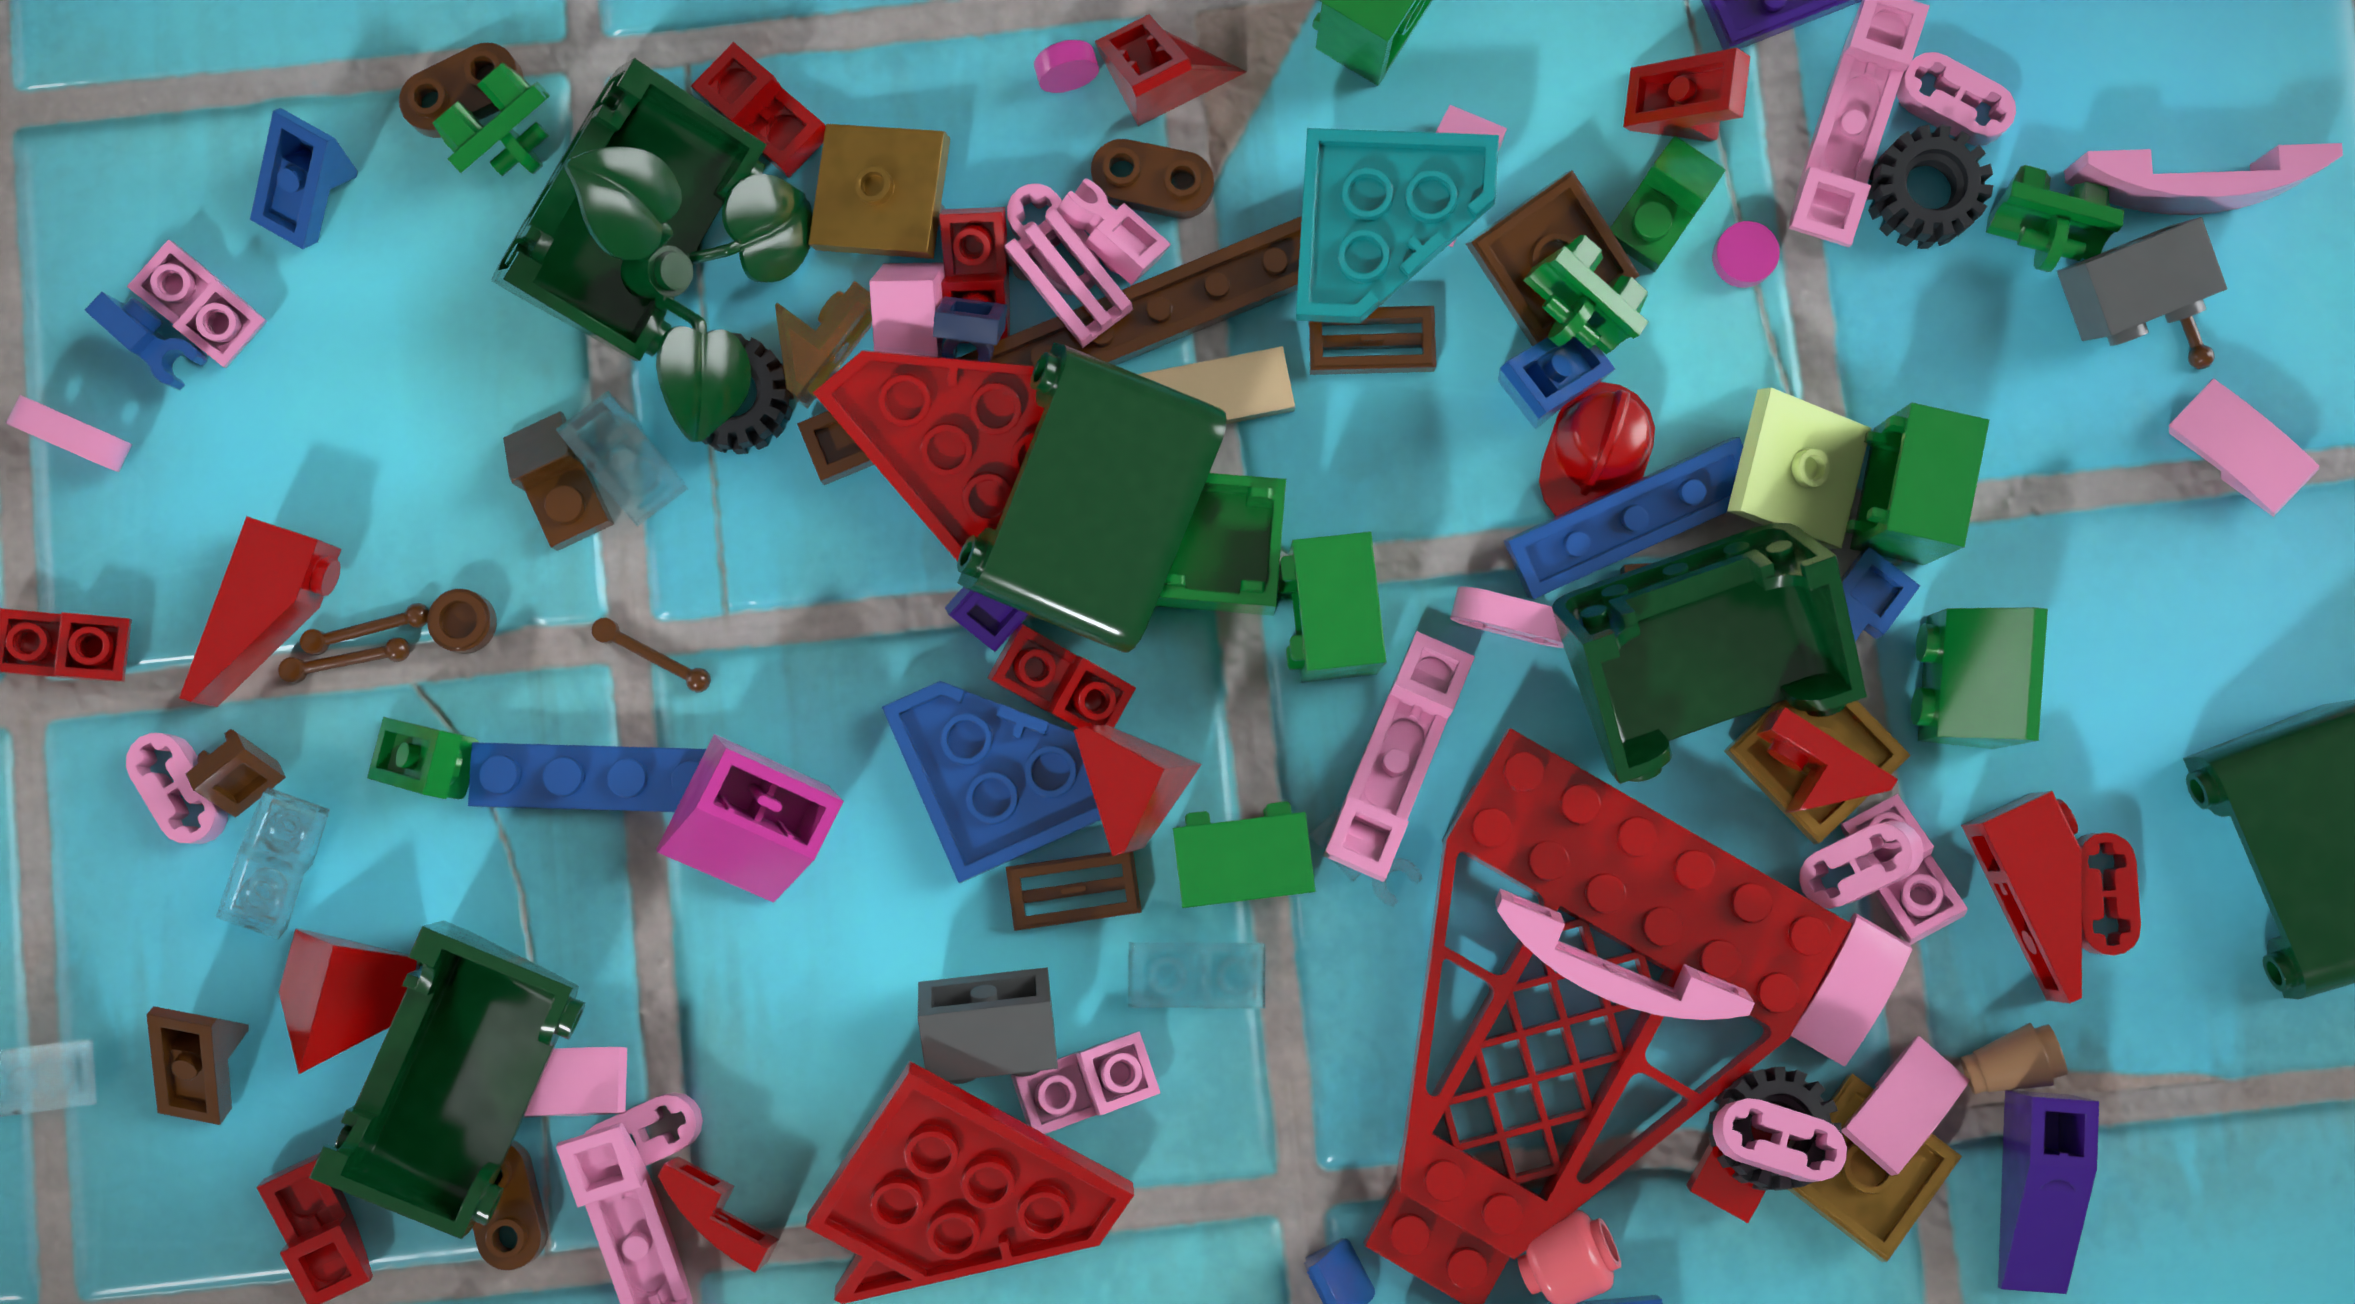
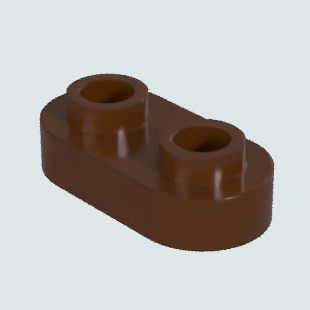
M479 43L411 76L403 85L399 95L401 113L419 133L432 138H441L433 122L459 100L478 121L500 111L477 86L481 81L477 80V74L483 66L494 65L495 69L504 62L523 77L522 69L513 56L498 44ZM437 92L438 99L436 103L431 107L423 108V98L428 93Z
M1116 139L1101 146L1092 159V182L1103 190L1108 203L1120 207L1125 203L1133 210L1187 219L1202 213L1209 206L1213 197L1214 176L1212 169L1205 159L1193 152L1129 139ZM1118 161L1129 162L1134 168L1132 173L1126 177H1117L1111 173L1110 169ZM1187 173L1193 177L1195 182L1190 188L1180 190L1174 187L1171 181L1175 175Z
M513 1140L501 1167L502 1179L498 1186L503 1187L504 1190L499 1204L487 1226L477 1222L473 1226L480 1255L489 1265L501 1270H515L535 1260L543 1251L548 1238L547 1222L531 1157L520 1143ZM503 1226L512 1227L516 1231L518 1241L514 1248H507L501 1243L499 1233Z

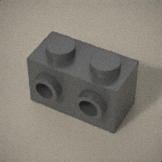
M2202 217L2167 226L2057 270L2081 340L2087 341L2107 337L2110 346L2122 344L2149 333L2146 322L2165 315L2167 323H2171L2206 310L2203 299L2227 290Z
M1048 967L918 982V1023L926 1070L952 1084H963L981 1077L1008 1074L1024 1077L1034 1075L1043 1070L1058 1069Z

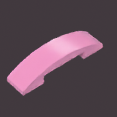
M1862 0L1817 121L1799 181L1788 229L1848 248L1852 245L1871 185L1867 184L1903 72L1911 65L1930 5L1913 0Z
M2342 143L2278 145L2250 164V171L2153 174L2151 149L2087 151L2064 170L2065 183L2072 187L2075 184L2086 181L2108 187L2110 203L2120 207L2168 215L2209 214L2247 207L2276 197L2299 185L2343 156Z
M1416 631L1353 777L1324 851V857L1381 882L1386 880L1409 823L1407 821L1447 720L1455 708L1475 656Z
M1499 889L1495 899L1497 912L1510 930L1541 961L1566 979L1589 992L1631 1009L1679 1019H1730L1749 1016L1755 1003L1745 989L1685 964L1681 969L1674 988L1563 943L1559 941L1565 926L1561 913Z
M621 1122L558 1142L556 1149L577 1208L585 1205L620 1304H693L679 1252L662 1204L646 1166L623 1123Z

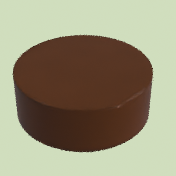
M452 589L441 594L432 603L428 612L427 625L431 637L439 646L456 653L468 654L484 648L491 641L496 631L497 618L492 604L482 595L467 589Z

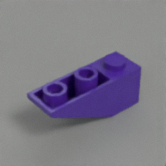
M2005 1091L1998 1288L2067 1294L2097 1172L2099 1101L2069 1094Z

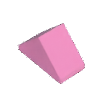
M944 262L884 263L871 278L869 285L874 351L942 357L943 338L933 337L935 311L943 300L941 282L945 277Z

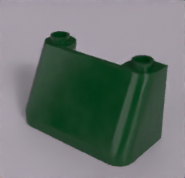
M633 58L620 66L612 74L506 250L491 281L634 361H641L645 353L653 357L657 353L664 333L671 328V324L664 321L667 309L659 310L655 305V298H638L629 293L621 279V264L623 260L614 258L604 252L590 235L582 217L574 186L563 164L568 159L579 154L606 147L641 149L662 159L674 173L682 195L679 210L666 222L672 228L673 236L663 246H675L684 253H689L697 250L721 209L728 190L734 183L744 177L763 173L765 164L758 159L767 144L636 58Z
M1054 342L1050 353L1044 352L1040 356L1032 372L1030 386L1032 389L1037 390L1036 403L1043 407L1044 411L996 530L985 528L978 537L971 535L966 540L958 558L957 569L958 572H961L957 583L968 590L1118 651L1128 653L1139 643L1148 626L1221 446L1226 430V413L1221 408L1066 345Z
M1772 523L1751 528L1574 590L1557 599L1552 606L1561 641L1608 769L1619 784L1627 781H1646L1660 774L1662 767L1672 757L1670 740L1786 700L1792 707L1800 711H1806L1810 716L1826 717L1842 711L1846 704L1867 697L1837 557L1798 526L1790 523Z
M2355 699L2323 704L2183 758L2189 772L2186 776V784L2194 802L2202 809L2208 808L2215 815L2231 817L2280 932V936L2268 941L2267 955L2263 957V967L2269 981L2277 990L2282 992L2284 998L2303 999L2355 984Z
M443 920L422 926L409 954V958L416 960L417 965L422 966V969L407 973L402 985L407 987V990L356 1104L345 1111L341 1123L346 1125L341 1130L334 1147L328 1144L323 1146L309 1178L463 1239L476 1222L487 1226L504 1190L503 1187L494 1183L559 1036L570 1039L581 1018L585 1002L576 999L579 989L577 984L464 928Z

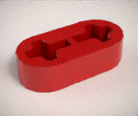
M2101 832L2083 835L2077 839L2082 850V948L2090 953L2115 956L2124 954L2135 946L2141 931L2137 860L2134 849L2127 840L2117 834ZM2100 847L2103 854L2113 855L2114 867L2104 869L2103 874H2101L2099 869L2089 868L2088 864L2089 855L2099 854ZM2104 914H2106L2107 918L2117 919L2119 924L2118 932L2109 933L2107 942L2104 934L2094 933L2093 920L2103 919Z

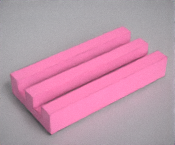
M1054 208L1045 215V221L1038 226L1035 223L1025 230V236L1018 241L1015 238L1005 245V249L1079 344L1085 347L1130 313L1133 307L1131 301ZM1054 233L1113 305L1108 311L1104 310L1048 240ZM1034 248L1039 250L1092 316L1094 321L1088 326L1082 323L1029 257L1028 253Z

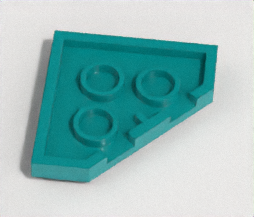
M1307 128L1296 320L1361 323L1493 207L1496 199L1499 135Z

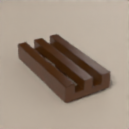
M1434 306L1378 307L1361 323L1308 321L1310 375L1434 372L1436 369ZM1421 323L1422 333L1322 335V326ZM1422 348V354L1323 357V350Z
M1134 851L1112 856L1111 852L1006 867L1014 931L1142 913ZM1122 864V877L1022 890L1021 878ZM1122 889L1126 891L1127 902L1026 916L1024 903Z

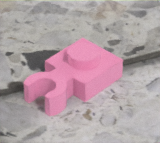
M1087 178L1082 181L1075 193L1073 191L1068 192L1056 209L1068 224L1078 229H1084L1090 234L1084 244L1101 259L1109 270L1119 274L1130 285H1133L1156 264L1171 245L1125 203L1118 209L1112 207L1108 203L1103 190Z

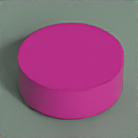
M1065 40L1050 45L1042 50L1034 61V69L1042 90L1050 93H1063L1081 88L1090 83L1099 73V66L1092 45L1082 40Z
M1753 221L1738 222L1727 228L1715 243L1712 253L1713 266L1720 278L1726 283L1739 288L1753 287L1763 282L1776 268L1780 256L1779 244L1775 235L1766 226Z

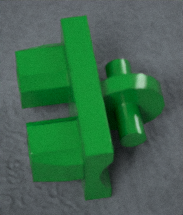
M503 62L477 84L501 111L486 126H483L459 100L433 122L445 144L454 152L447 159L460 173L499 140L506 148L490 161V164L501 176H504L517 163H520L532 174H535L543 167L542 162L533 150L549 137L548 133L537 122L520 136L513 128L549 98L550 95L538 82L530 86L520 74Z
M2024 165L2016 172L2007 190L1989 215L1986 233L2016 240L2017 245L2035 249L2034 267L2045 272H2051L2061 257L2080 261L2081 259H2087L2100 254L2109 237L2114 232H2118L2123 226L2124 210L2110 207L2108 187L2086 181L2075 184L2068 195L2049 190L2051 177L2047 174L2046 170Z
M1586 235L1578 236L1533 266L1523 281L1546 300L1542 308L1556 320L1548 333V338L1560 347L1575 337L1588 349L1596 345L1607 354L1624 340L1640 336L1649 321L1640 314L1648 296V291L1632 277L1620 275L1610 281L1609 284H1606L1596 275L1594 271L1603 259L1602 250Z

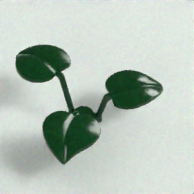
M631 147L600 148L572 157L563 166L574 186L583 220L590 235L599 247L610 256L623 260L621 264V279L625 288L635 297L644 299L655 298V305L659 310L667 309L692 326V328L676 326L664 333L657 350L656 369L661 392L674 422L690 442L703 441L741 407L750 388L751 365L747 352L734 334L723 329L707 332L705 319L675 301L674 297L682 294L691 283L693 265L728 257L738 252L745 274L755 282H775L790 276L803 263L810 249L809 237L813 216L810 202L806 199L804 192L777 176L755 174L744 177L734 183L728 190L722 207L724 228L734 241L709 249L684 253L675 246H663L673 236V230L666 222L679 210L682 195L674 173L662 159L650 152Z

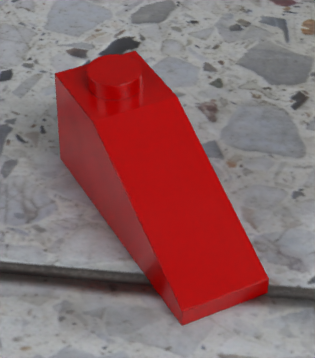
M246 516L179 698L193 703L218 707L320 608L324 596H328L338 582L341 568L338 557L341 549L323 541Z
M2053 791L2030 793L1961 826L2046 1001L2070 1004L2082 998V850L2074 836L2078 833V825L2068 805L2063 800L2056 799Z

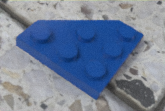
M942 681L882 707L958 883H963L1101 821L1074 732Z

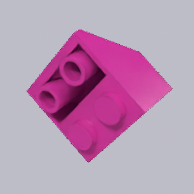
M714 734L656 851L774 903L815 860L844 801L828 785Z

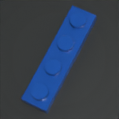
M1740 437L1729 438L1503 540L1527 598H1538L1728 512L1727 509L1743 449Z
M472 742L468 806L675 813L706 749Z

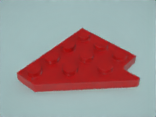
M862 350L812 392L957 562L964 543L971 535L978 537L985 528L996 530L1044 411V408L1036 403L1037 390L1032 389L1030 386L1035 366Z
M909 1061L808 1212L805 1228L857 1254L835 1286L834 1300L841 1304H846L1099 1246L1134 1197V1187L1132 1181Z

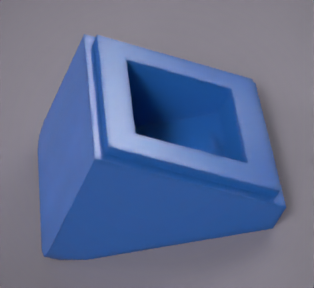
M1341 1238L1305 1257L1306 1262L1304 1264L1307 1274L1323 1304H1368L1373 1299L1375 1289L1351 1242L1347 1238Z

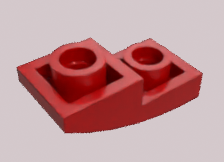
M1005 207L943 209L939 214L945 277L941 282L942 298L947 296L1007 304L1006 325L1000 340L1010 336L1008 254L1005 249L1007 244Z
M0 608V673L125 682L132 619L67 612L57 614Z
M1020 624L1012 633L987 679L1077 729L1095 725H1108L1114 728L1136 687L1086 658L1075 655L1024 624Z

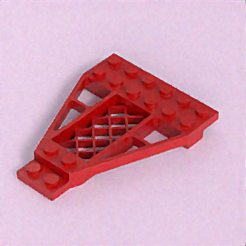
M1511 728L1506 730L1478 782L1472 786L1442 839L1443 847L1403 1144L1399 1152L1396 1181L1392 1192L1363 1241L1365 1247L1462 1304H1484L1510 1257L1515 1260L1528 1249L1529 1244L1534 1239L1567 1218L1732 1085L1735 1080L1743 1076L1789 1039L1852 925L1850 922ZM1459 853H1463L1538 897L1539 905L1556 912L1560 909L1574 917V920L1564 922L1563 931L1578 927L1585 952L1598 957L1590 931L1591 927L1631 950V952L1608 957L1604 960L1614 964L1634 960L1638 974L1651 979L1646 961L1648 960L1664 969L1658 982L1674 988L1681 969L1685 964L1745 989L1755 1003L1750 1015L1745 1017L1763 1027L1762 1036L1698 1088L1692 1090L1652 1067L1646 1060V1049L1665 1016L1641 1011L1622 1044L1614 1013L1631 1008L1617 1003L1611 1004L1609 1000L1598 996L1601 1007L1567 1016L1557 980L1564 979L1565 977L1555 972L1543 961L1541 963L1545 975L1518 982L1533 955L1519 939L1498 974H1492L1445 946L1457 856ZM1447 959L1485 981L1490 991L1430 1095L1426 1089L1442 963L1443 960ZM1547 983L1557 1019L1523 1028L1513 992ZM1506 1003L1513 1031L1487 1037ZM1603 1016L1613 1051L1579 1060L1570 1025ZM1560 1028L1569 1063L1535 1072L1526 1037ZM1516 1040L1526 1075L1491 1084L1482 1048ZM1475 1059L1482 1087L1455 1094ZM1613 1062L1593 1099L1590 1100L1582 1070ZM1572 1073L1582 1108L1547 1116L1538 1082ZM1643 1073L1681 1095L1682 1099L1677 1105L1581 1182L1577 1180V1173L1633 1075ZM1529 1084L1538 1119L1503 1129L1494 1093ZM1485 1096L1494 1131L1459 1140L1450 1105ZM1442 1115L1450 1142L1433 1133ZM1581 1119L1559 1158L1551 1126ZM1541 1129L1550 1164L1515 1173L1506 1139ZM1497 1141L1506 1175L1464 1150ZM1549 1176L1540 1194L1520 1184Z

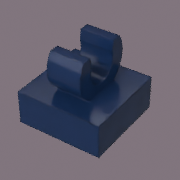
M945 296L935 311L933 337L946 338L942 347V357L956 358L958 352L957 345L962 342H968L977 348L978 361L990 362L994 351L993 345L998 344L1005 330L1007 304Z

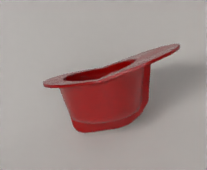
M1600 382L1560 409L1541 462L1539 476L1543 500L1555 517L1643 478L1654 446L1655 425L1650 409L1636 393L1619 384Z

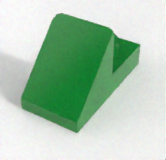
M1674 135L1610 227L1625 253L1653 272H1656L1726 169Z
M383 717L367 778L427 796L447 799V797L458 800L463 799L466 795L470 779L472 742H478V740L473 737Z

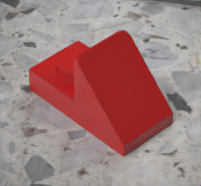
M1731 48L1631 67L1623 127L1634 132L1671 137L1675 135L1679 138L1701 141L1717 140L1720 121L1743 118L1751 56L1738 48Z
M1786 707L1770 712L1756 735L1771 744L1767 752L1779 762L1797 771H1802L1804 766L1811 769L1786 808V813L1891 791L1898 781L1897 778Z

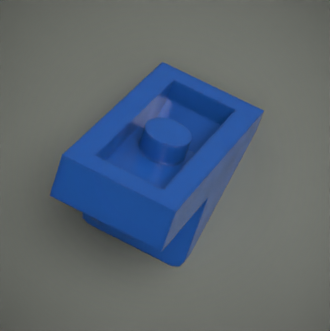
M282 108L276 109L271 117L250 220L297 247L305 249L319 240L330 189L356 178L358 171L334 137Z
M1547 337L1500 367L1498 381L1530 424L1537 429L1565 404L1600 383L1615 368L1596 345L1588 349L1577 338L1573 337L1567 343L1558 347Z

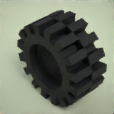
M1929 125L1920 126L1911 135L1909 131L1901 135L1881 155L1871 170L1869 180H1873V182L1870 184L1871 188L1867 200H1875V204L1868 210L1872 220L1882 216L1886 221L1879 230L1886 236L1893 230H1896L1900 233L1896 243L1906 247L1913 240H1918L1917 249H1929L1935 242H1938L1939 246L1949 243L1956 236L1962 234L1983 214L1987 208V205L1983 203L1992 196L1994 186L1985 184V181L1993 175L1991 164L1980 167L1978 161L1986 154L1980 145L1971 152L1964 146L1971 136L1961 131L1953 139L1949 137L1950 126L1940 125L1933 133H1930ZM1919 166H1931L1945 175L1951 186L1950 199L1945 206L1937 209H1928L1920 206L1911 198L1907 190V177L1912 169Z
M732 333L739 339L748 354L751 365V377L754 379L757 388L756 400L746 413L730 417L702 442L705 445H711L715 450L726 453L727 449L733 450L736 454H748V447L755 446L760 450L768 446L765 439L771 434L778 438L784 431L780 424L784 418L790 421L793 410L789 406V399H794V390L789 384L788 379L790 377L786 369L770 349H766L760 341L752 337L748 341L742 334Z
M1785 1067L1760 1069L1747 1073L1735 1080L1728 1090L1720 1093L1714 1100V1102L1719 1104V1108L1717 1111L1710 1112L1708 1124H1713L1717 1112L1726 1104L1751 1098L1778 1104L1782 1107L1825 1120L1834 1125L1842 1134L1841 1123H1832L1829 1114L1838 1111L1834 1101L1824 1102L1820 1096L1826 1089L1818 1081L1806 1082L1805 1079L1808 1074L1799 1070L1787 1072ZM1750 1113L1745 1119L1733 1121L1732 1130L1742 1134L1743 1141L1741 1146L1743 1147L1749 1141H1755L1751 1128L1752 1114ZM1815 1134L1811 1139L1795 1141L1791 1148L1807 1155V1167L1812 1162L1824 1161L1825 1150L1816 1146ZM1709 1135L1711 1147L1717 1146L1714 1136ZM1724 1154L1717 1157L1723 1168L1732 1167L1735 1170V1173L1732 1175L1734 1179L1740 1183L1750 1182L1753 1184L1752 1188L1778 1191L1804 1187L1813 1183L1798 1181L1741 1163Z

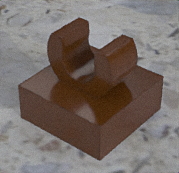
M229 729L224 733L227 741L211 754L205 750L199 753L198 764L189 770L186 776L193 791L236 818L284 780L286 776L277 760L236 731Z

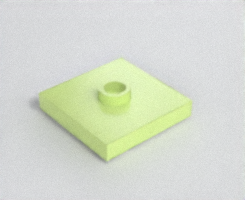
M1774 388L1758 389L1727 511L1762 525L1790 523L1798 526L1827 549L1842 548L1867 443L1864 442L1865 435L1871 428Z

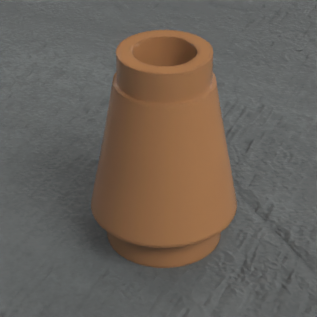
M2028 1023L1973 1051L1972 1054L1960 1057L1964 1074L1970 1080L1968 1084L1974 1095L1985 1091L1997 1092L2054 1086V1078L2068 1074L2062 1049L2049 1024L2034 1028L2031 1023Z

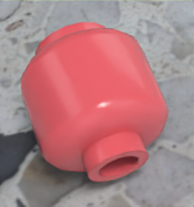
M1575 1210L1563 1221L1555 1224L1529 1244L1526 1254L1517 1258L1521 1276L1530 1293L1534 1295L1542 1292L1552 1304H1576L1608 1291L1614 1283V1270L1621 1268V1260L1616 1244L1605 1222L1601 1218L1592 1220L1581 1210Z

